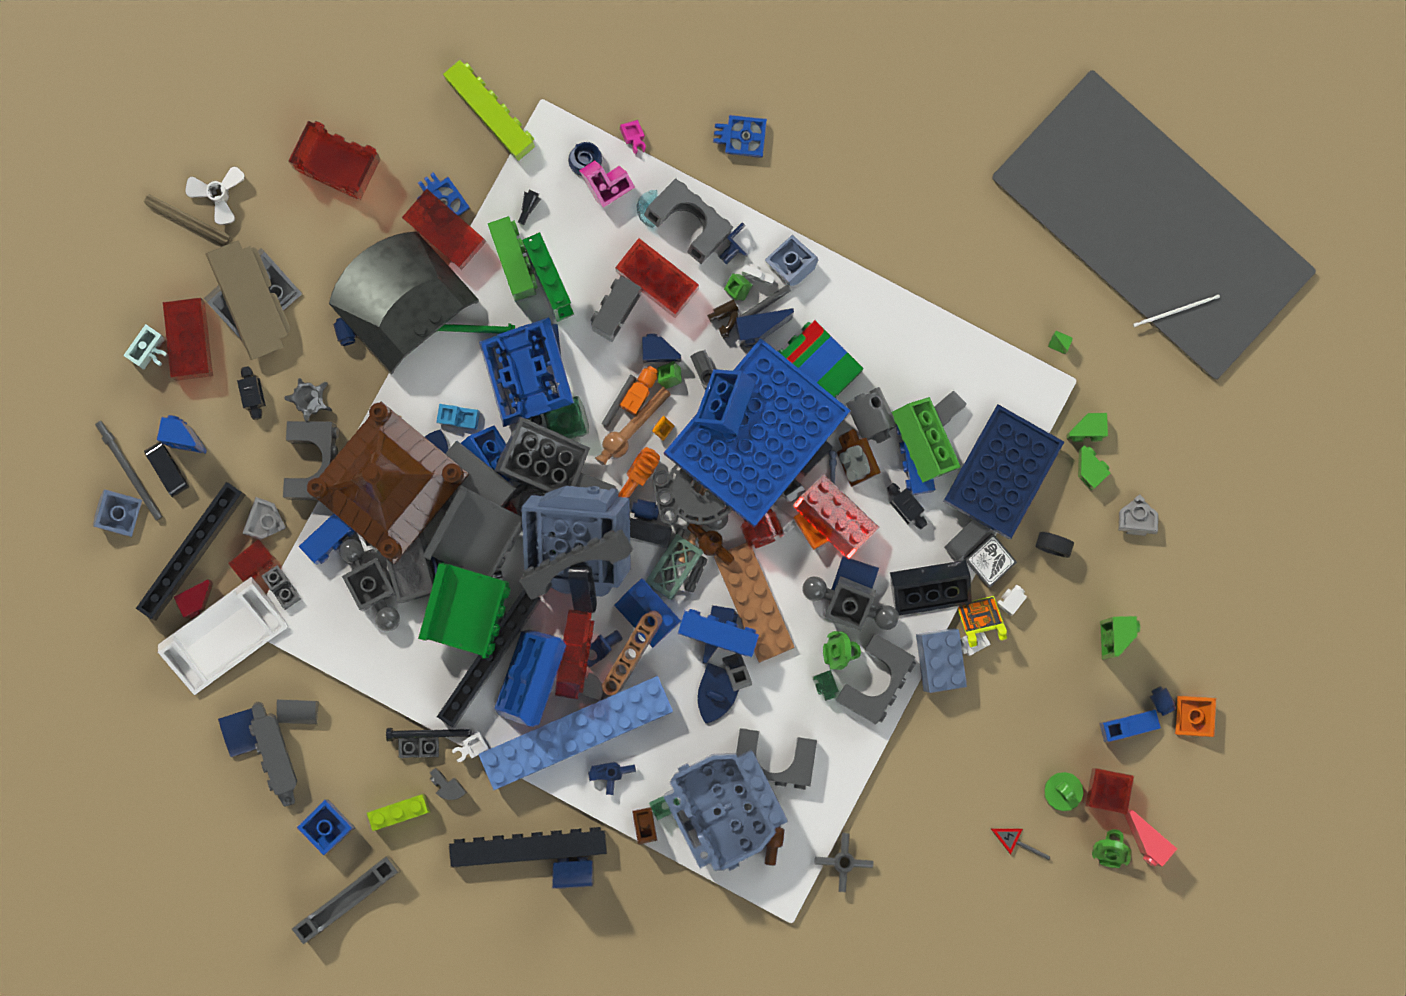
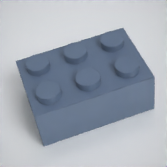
M951 628L916 634L923 691L933 693L967 687L959 629Z

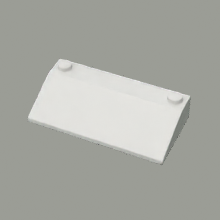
M251 576L158 644V653L195 695L285 630L288 625L265 592Z

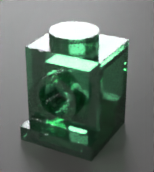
M831 670L812 677L813 681L817 680L818 682L815 684L818 695L822 694L825 701L836 697L835 693L839 692Z
M664 796L649 803L657 821L672 814L669 808H662V803L666 802ZM675 798L673 800L674 804L680 805L678 799Z

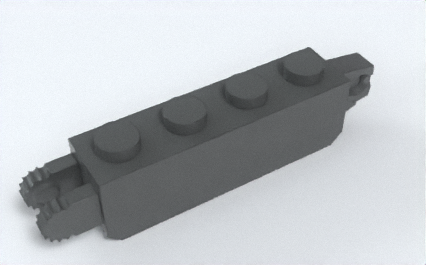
M256 702L251 708L254 719L251 720L249 729L251 735L256 736L258 743H255L258 755L262 754L264 760L261 762L264 773L267 772L269 780H267L270 791H274V794L278 795L283 806L286 807L295 803L293 789L297 784V778L276 715L272 713L267 714L263 703Z

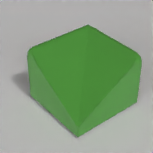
M732 274L724 290L735 300L744 301L753 284L741 274Z
M1055 331L1048 347L1066 354L1073 338Z
M674 361L657 367L658 383L665 389L682 383L681 367Z

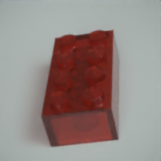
M428 189L422 193L402 216L406 223L460 270L467 265L486 243V240Z
M638 238L615 267L616 273L639 285L643 294L674 318L679 315L699 290L698 283L640 238Z
M202 298L163 302L171 378L179 381L213 376L205 301Z
M825 474L793 505L848 560L879 528Z
M568 610L563 639L566 648L558 668L555 696L578 699L579 693H583L595 621L591 620L592 613Z

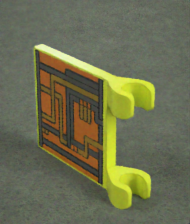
M994 596L974 600L972 604L958 607L969 647L977 646L976 633L997 629L1000 640L1007 639V630L1003 624Z

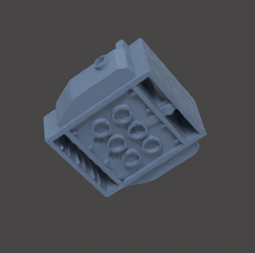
M564 486L547 492L544 496L531 495L522 506L524 571L532 566L534 568L539 567V564L547 559L552 561L563 552L566 554L572 552L571 550L578 546L579 543L585 546L596 537L601 539L612 530L616 532L622 529L630 542L629 498L618 497V489H599L597 486L588 488ZM631 553L627 558L613 564L607 560H589L574 565L592 567L596 596L603 597L613 587L618 588L631 570ZM570 566L559 572L552 579L551 583L553 585L551 588L561 593L571 594L568 577Z
M752 749L739 756L736 753L711 754L690 766L687 763L677 768L678 772L670 780L673 790L664 794V799L699 868L710 863L714 871H723L727 868L731 871L739 867V862L762 851L776 833L775 828L788 822ZM737 786H742L743 791L741 793L735 791ZM679 798L681 800L680 805H675L673 800ZM746 803H750L752 805V808L750 810H746L744 808V805ZM715 808L721 809V813L719 815L714 814L713 811ZM684 810L690 820L683 822L679 811ZM695 829L701 843L697 847L689 834V831ZM701 852H707L708 855L702 858Z

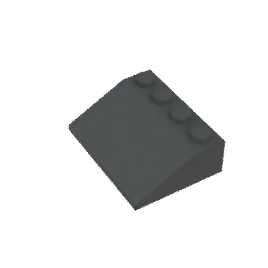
M260 248L258 253L271 281V286L268 289L270 293L277 295L282 309L285 310L302 293L266 252ZM218 285L204 299L241 339Z
M520 417L501 453L494 471L546 494L564 486H576L590 447Z
M455 441L446 452V455L470 474L461 485L504 508L516 488L459 441ZM458 489L442 507L443 510L447 511Z

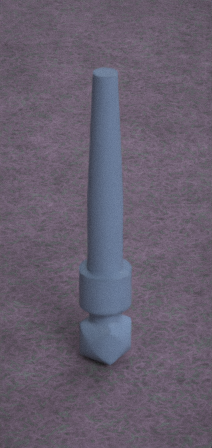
M831 450L829 452L831 460H829L831 496H834L835 466H837L835 457L837 452Z

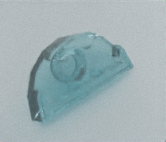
M650 190L642 194L636 206L640 220L651 228L655 227V225L644 216L647 207L657 198L658 190Z

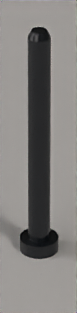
M393 728L386 729L387 742L393 741V738L469 737L472 735V730L401 731H393Z

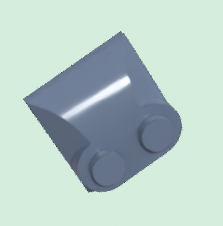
M791 235L765 259V262L790 286L799 284L816 268V264L819 261L818 257L794 235Z
M104 489L98 502L93 527L132 537L142 500Z

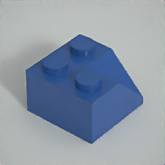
M327 799L297 828L325 855L342 841L355 826Z

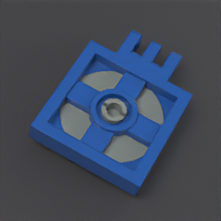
M729 115L728 124L715 123V128L722 129V131H714V136H720L721 138H713V143L725 144V154L763 158L767 119Z
M433 172L430 174L434 180L433 182L428 177L424 178L428 184L427 186L422 181L418 182L424 194L417 199L440 230L468 211L470 207L449 177L440 182Z

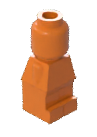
M649 365L647 368H644L637 378L638 382L633 383L620 404V408L636 416L650 394L649 388L653 387L658 378V370Z

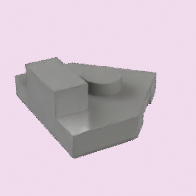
M1138 495L1132 502L1120 510L1118 531H1127L1126 534L1146 536L1147 533L1157 534L1158 513L1145 502L1141 495Z
M255 497L243 534L262 540L285 529L286 527L275 504Z

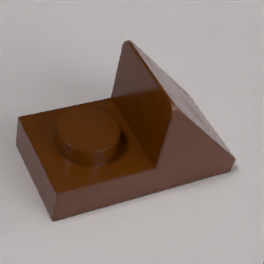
M652 808L632 811L638 845L657 841Z

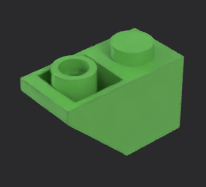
M1088 413L1067 434V439H1072V442H1082L1084 438H1091L1092 442L1103 441V438L1108 436L1107 413Z
M1084 445L1079 449L1078 477L1092 491L1111 473L1109 466L1104 461H1099L1095 457V451L1091 447Z

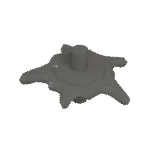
M298 378V386L294 389V393L284 397L286 401L296 405L297 410L303 413L306 422H308L311 414H316L319 410L332 411L322 401V394L328 385L327 382L314 386L312 383H304L301 378Z

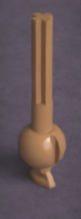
M662 387L620 432H610L607 434L602 443L604 450L595 459L601 465H605L611 457L620 458L625 455L629 448L628 440L663 404L670 396V392Z

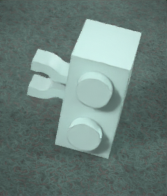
M145 324L123 356L142 369L146 368L151 359L161 366L162 363L158 361L155 353L158 355L162 354L167 358L169 354L163 350H158L166 338Z

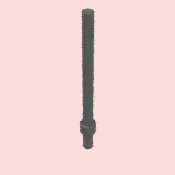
M102 421L97 422L95 425L102 435L101 439L115 455L156 521L161 519V513L115 443V437L111 432L109 433Z

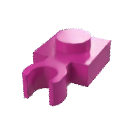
M638 120L621 124L619 129L626 144L632 143L633 153L637 154L638 150L636 147H641L644 152L646 145L641 140H644L645 135Z

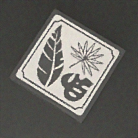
M992 533L964 558L987 588H990L1017 563Z

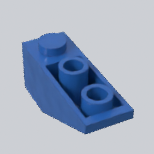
M1156 710L1099 723L1104 742L1161 728Z

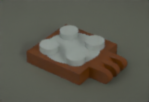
M854 429L838 437L842 449L837 451V455L851 487L881 473L867 438L859 440Z

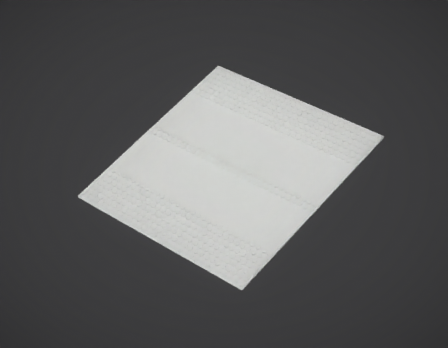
M542 99L539 101L523 130L524 132L529 131L534 137L533 143L535 147L519 161L512 154L509 155L449 264V267L474 293L479 302L462 309L446 324L508 326L509 323H512V325H515V328L548 317L551 324H558L561 359L574 403L541 414L543 424L541 426L590 447L581 473L615 485L619 494L629 479L627 472L642 449L648 447L656 451L660 456L659 464L653 474L657 470H665L670 474L676 464L663 453L697 414L706 391L701 385L690 356L698 351L706 350L713 369L733 371L752 349H745L744 346H739L736 324L729 333V338H722L718 329L721 328V325L726 327L730 316L720 321L716 319L710 322L707 315L713 313L714 308L733 299L739 309L738 317H740V315L788 285L765 262V259L791 235H794L813 252L819 261L816 264V268L799 284L794 286L788 285L791 289L789 293L757 313L794 309L793 319L765 338L764 341L777 352L781 348L785 350L789 346L788 341L794 335L798 337L803 332L801 329L807 322L812 323L816 320L864 368L836 397L846 407V403L854 400V397L865 393V395L869 394L871 390L880 387L891 412L908 403L930 397L935 407L953 390L967 403L965 408L943 426L961 467L935 478L934 492L913 495L925 510L920 514L927 521V525L923 529H918L914 525V521L907 525L889 503L894 497L889 495L887 487L895 483L900 488V492L906 489L905 480H908L907 472L904 473L902 461H905L904 453L901 454L899 449V442H902L901 435H897L895 427L889 431L891 438L877 444L872 439L868 440L880 469V474L851 487L837 455L835 457V460H837V466H835L834 496H831L829 466L831 457L828 453L806 476L799 473L795 478L806 490L801 498L788 503L781 495L774 503L778 509L794 517L823 500L843 533L824 545L813 550L796 522L794 523L795 527L788 533L786 531L781 532L770 510L755 527L731 510L728 514L726 526L720 530H715L721 534L722 542L724 543L722 546L726 550L748 541L750 542L795 647L760 663L755 653H753L752 658L742 655L752 685L739 690L733 705L722 717L705 724L698 708V689L708 663L725 669L722 658L736 653L718 647L707 664H703L706 643L679 635V624L655 647L652 648L648 645L624 687L619 691L622 692L658 676L673 710L672 713L522 778L637 840L632 811L651 807L657 841L644 843V845L781 919L793 923L823 865H815V857H828L922 678L916 634L947 629L959 607L955 606L900 615L898 624L890 630L879 628L875 620L867 616L862 630L859 631L826 618L825 613L830 601L823 598L819 601L808 600L802 591L803 583L809 577L816 576L822 578L827 588L831 589L842 556L879 568L873 589L876 590V596L872 606L877 608L884 605L894 607L890 572L956 562L955 558L944 547L972 518L944 503L943 500L996 405H1001L1050 433L1076 384V379L639 149H637V154H634L632 145L626 144V142ZM582 142L595 144L602 154L601 166L607 174L616 167L621 166L628 173L635 188L603 208L595 200L583 177L571 170L568 163L571 150L576 144ZM676 178L680 182L685 183L694 194L699 195L708 206L713 207L722 218L727 219L733 226L731 233L742 222L746 225L733 240L748 256L745 257L742 253H738L726 265L719 258V255L731 245L730 241L726 238L700 264L687 253L691 243L703 231L700 220L694 214L687 211L674 212L657 227L644 216V213L657 196ZM530 189L539 193L538 197L541 200L531 214H529L525 225L518 223L522 212L524 192L528 193ZM509 216L510 220H515L520 234L516 236L517 239L521 238L523 240L539 232L541 233L571 301L570 305L574 312L573 316L559 322L556 321L532 265V271H529V274H534L538 286L535 289L537 295L514 301L487 223ZM745 264L748 266L750 264L757 265L763 273L775 276L772 286L744 276L753 284L744 301L735 300L724 290L732 274L742 275ZM622 275L639 285L642 295L625 323H619L618 326L621 329L614 341L611 342L592 330V322L590 320L595 311H600L602 306L600 304L604 296H609L612 289L610 287L615 279L619 280ZM436 331L409 353L396 367L393 374H388L372 403L373 405L382 401L396 414L402 416V419L424 437L431 432L441 429L446 438L448 450L455 441L461 443L468 436L491 426L496 427L507 444L517 424L506 427L502 425L479 344L480 341L498 335L493 333ZM646 334H658V337L664 338L681 354V362L675 363L681 367L682 383L666 389L670 392V396L628 440L629 448L626 454L620 458L611 457L605 465H601L595 457L599 456L604 450L602 443L605 436L610 432H620L635 417L624 409L619 408L608 427L601 424L630 374L638 378L642 370L647 368L648 365L658 370L657 367L670 363H643L642 337H646ZM494 348L493 350L495 353L499 370L503 369L502 363H500L498 360L500 355L496 353V349L498 348ZM503 353V358L508 360L506 357V353ZM706 376L704 382L709 383L711 376ZM658 378L653 387L649 388L650 394L641 409L662 388L658 383ZM555 385L551 386L553 392L557 393ZM504 388L511 413H516L515 408H512L511 405L513 400L509 398L510 390ZM439 404L479 410L477 430L436 423ZM368 410V412H367L365 418L363 419V421H362L360 427H361L362 424L367 420V418L370 416V415H369V410ZM850 412L826 440L833 446L832 450L836 452L842 449L838 437L849 430H856L859 440L862 439ZM662 416H665L675 426L664 441L652 432L655 424ZM651 474L643 486L638 484L630 496V518H634V513H631L632 505L638 499L656 502L657 505L652 480L653 474ZM660 474L656 478L659 484H663L667 480L665 474ZM512 481L510 483L515 488L518 485H520V483L516 481ZM701 484L697 486L696 493L700 492L702 488ZM527 488V489L525 490V491H528V492H531V493H535V494H539V495H543V496L545 495V494H543V493H541V492H539V491H536V490H534V489H532V488ZM667 492L662 493L660 496L661 502L664 503L668 502L671 498ZM521 494L509 501L504 508L517 515H521L522 512L517 509ZM320 501L316 504L281 568L301 600L284 610L270 589L267 593V597L288 625L285 630L268 642L431 730L470 729L472 730L471 736L480 732L488 748L491 749L599 702V700L582 695L584 687L567 682L568 674L573 675V672H578L585 675L584 679H587L590 672L597 676L603 684L635 630L614 604L641 578L646 582L667 549L630 540V544L633 547L631 552V570L618 588L613 587L607 595L597 597L595 613L575 612L571 594L561 593L553 588H550L546 594L539 596L542 601L521 631L533 630L559 637L564 641L566 647L570 644L572 645V648L569 650L571 655H575L576 652L593 643L600 634L605 638L617 630L623 640L611 647L612 651L607 657L590 668L580 655L575 660H570L573 666L560 680L555 677L540 724L532 727L499 716L494 709L520 633L456 727L452 728L436 717L478 654L435 641L418 639L430 595L405 603H398L396 595L384 600L388 607L396 609L400 615V623L392 631H383L378 628L375 622L377 611L374 606L363 612L360 611L342 578L343 575L354 570L352 563H347L341 558L339 549L336 551L333 549L328 554L330 557L324 563L316 565L298 547L334 514ZM443 509L437 513L423 530L427 546L446 513ZM667 511L664 514V519L666 521L673 520L674 512ZM658 515L657 520L652 521L634 518L672 528L669 545L676 535L677 528L685 529L683 535L685 539H688L691 533L687 528L690 523L680 517L673 525L664 524L660 519V515ZM691 516L687 517L690 520H697V518H693ZM702 525V528L706 532L708 530H712L709 527H707V525ZM990 529L958 561L964 560V558L970 552H972L985 538H987L991 533L996 536L997 532ZM356 532L350 538L347 536L342 542H344L347 539H356L360 541V538L358 536V533ZM516 535L513 538L515 543L511 551H506L503 556L506 559L502 567H497L496 571L501 570L503 578L500 579L510 582L508 587L511 588L509 597L505 598L503 604L505 612L503 617H500L498 625L524 589L519 581L524 575L523 537L518 539ZM696 538V540H695L696 545H695V546L699 548V544H698L699 539ZM681 543V546H680V550H679V551L683 550V544H682V543ZM364 551L362 557L364 563L375 558L379 559L392 583L386 558L379 551L373 554L371 551ZM690 551L688 555L689 562L696 554L693 551ZM678 554L676 565L684 564L678 561L680 554ZM702 554L703 557L707 558V563L703 566L704 570L698 583H696L693 593L684 589L686 582L689 581L690 573L673 600H669L649 585L681 621L684 611L689 612V609L701 612L700 616L707 618L711 614L712 605L735 609L734 613L738 614L714 559L716 554L713 556ZM401 559L397 562L398 569L403 568ZM669 559L665 563L664 568H667ZM967 564L972 582L976 573ZM686 566L677 568L678 578H680ZM661 572L654 580L657 583L662 582ZM368 580V585L365 588L372 589L374 582ZM676 583L666 584L667 590L671 592ZM851 601L848 602V605H849V606H851L852 604H854V603L851 602ZM738 615L736 623L738 624L737 628L744 630L743 624ZM832 631L846 633L850 642H856L861 648L860 657L849 661L842 670H832L830 665L824 662L823 645L824 643L827 644L829 639L827 635ZM638 634L639 639L641 641H645V639L640 634ZM874 634L915 656L913 661L916 662L911 672L907 671L904 678L907 680L901 689L897 688L894 694L897 696L892 706L888 705L885 712H887V715L883 722L878 721L876 725L836 702L845 684L868 696H878L888 688L891 678L888 667L881 660L864 651ZM851 647V656H854V650ZM629 649V655L636 657L635 651ZM588 650L586 652L589 660L596 659L597 654L595 651ZM619 665L620 672L626 673V668L623 665ZM609 682L612 689L617 688L615 682ZM603 693V698H602V700H603V699H606V698H608V697H610V696H612V695H607V694ZM740 728L759 731L756 750L757 760L763 769L771 773L783 772L790 767L794 760L797 737L817 740L811 786H806V790L794 788V784L787 783L786 787L775 785V781L768 780L788 819L787 823L781 825L785 832L783 846L781 848L778 847L776 865L770 866L764 863L767 847L765 846L761 852L739 862L740 866L731 871L728 868L723 871H714L711 863L699 868L664 799V794L673 790L670 780L678 772L677 768L687 763L690 766L711 754L736 753ZM469 737L446 738L465 747L462 741ZM612 762L618 763L621 767L635 764L636 772L622 774L621 780H615L614 795H606L607 780L589 781L588 772L592 766ZM737 786L735 790L741 793L743 788L742 786ZM675 798L673 802L675 805H680L681 800ZM746 803L744 805V808L746 810H750L752 808V805L750 803ZM715 808L714 814L719 815L720 808ZM684 810L679 811L683 822L690 820ZM695 829L689 831L696 847L701 845ZM703 851L700 855L703 858L707 856L708 853Z

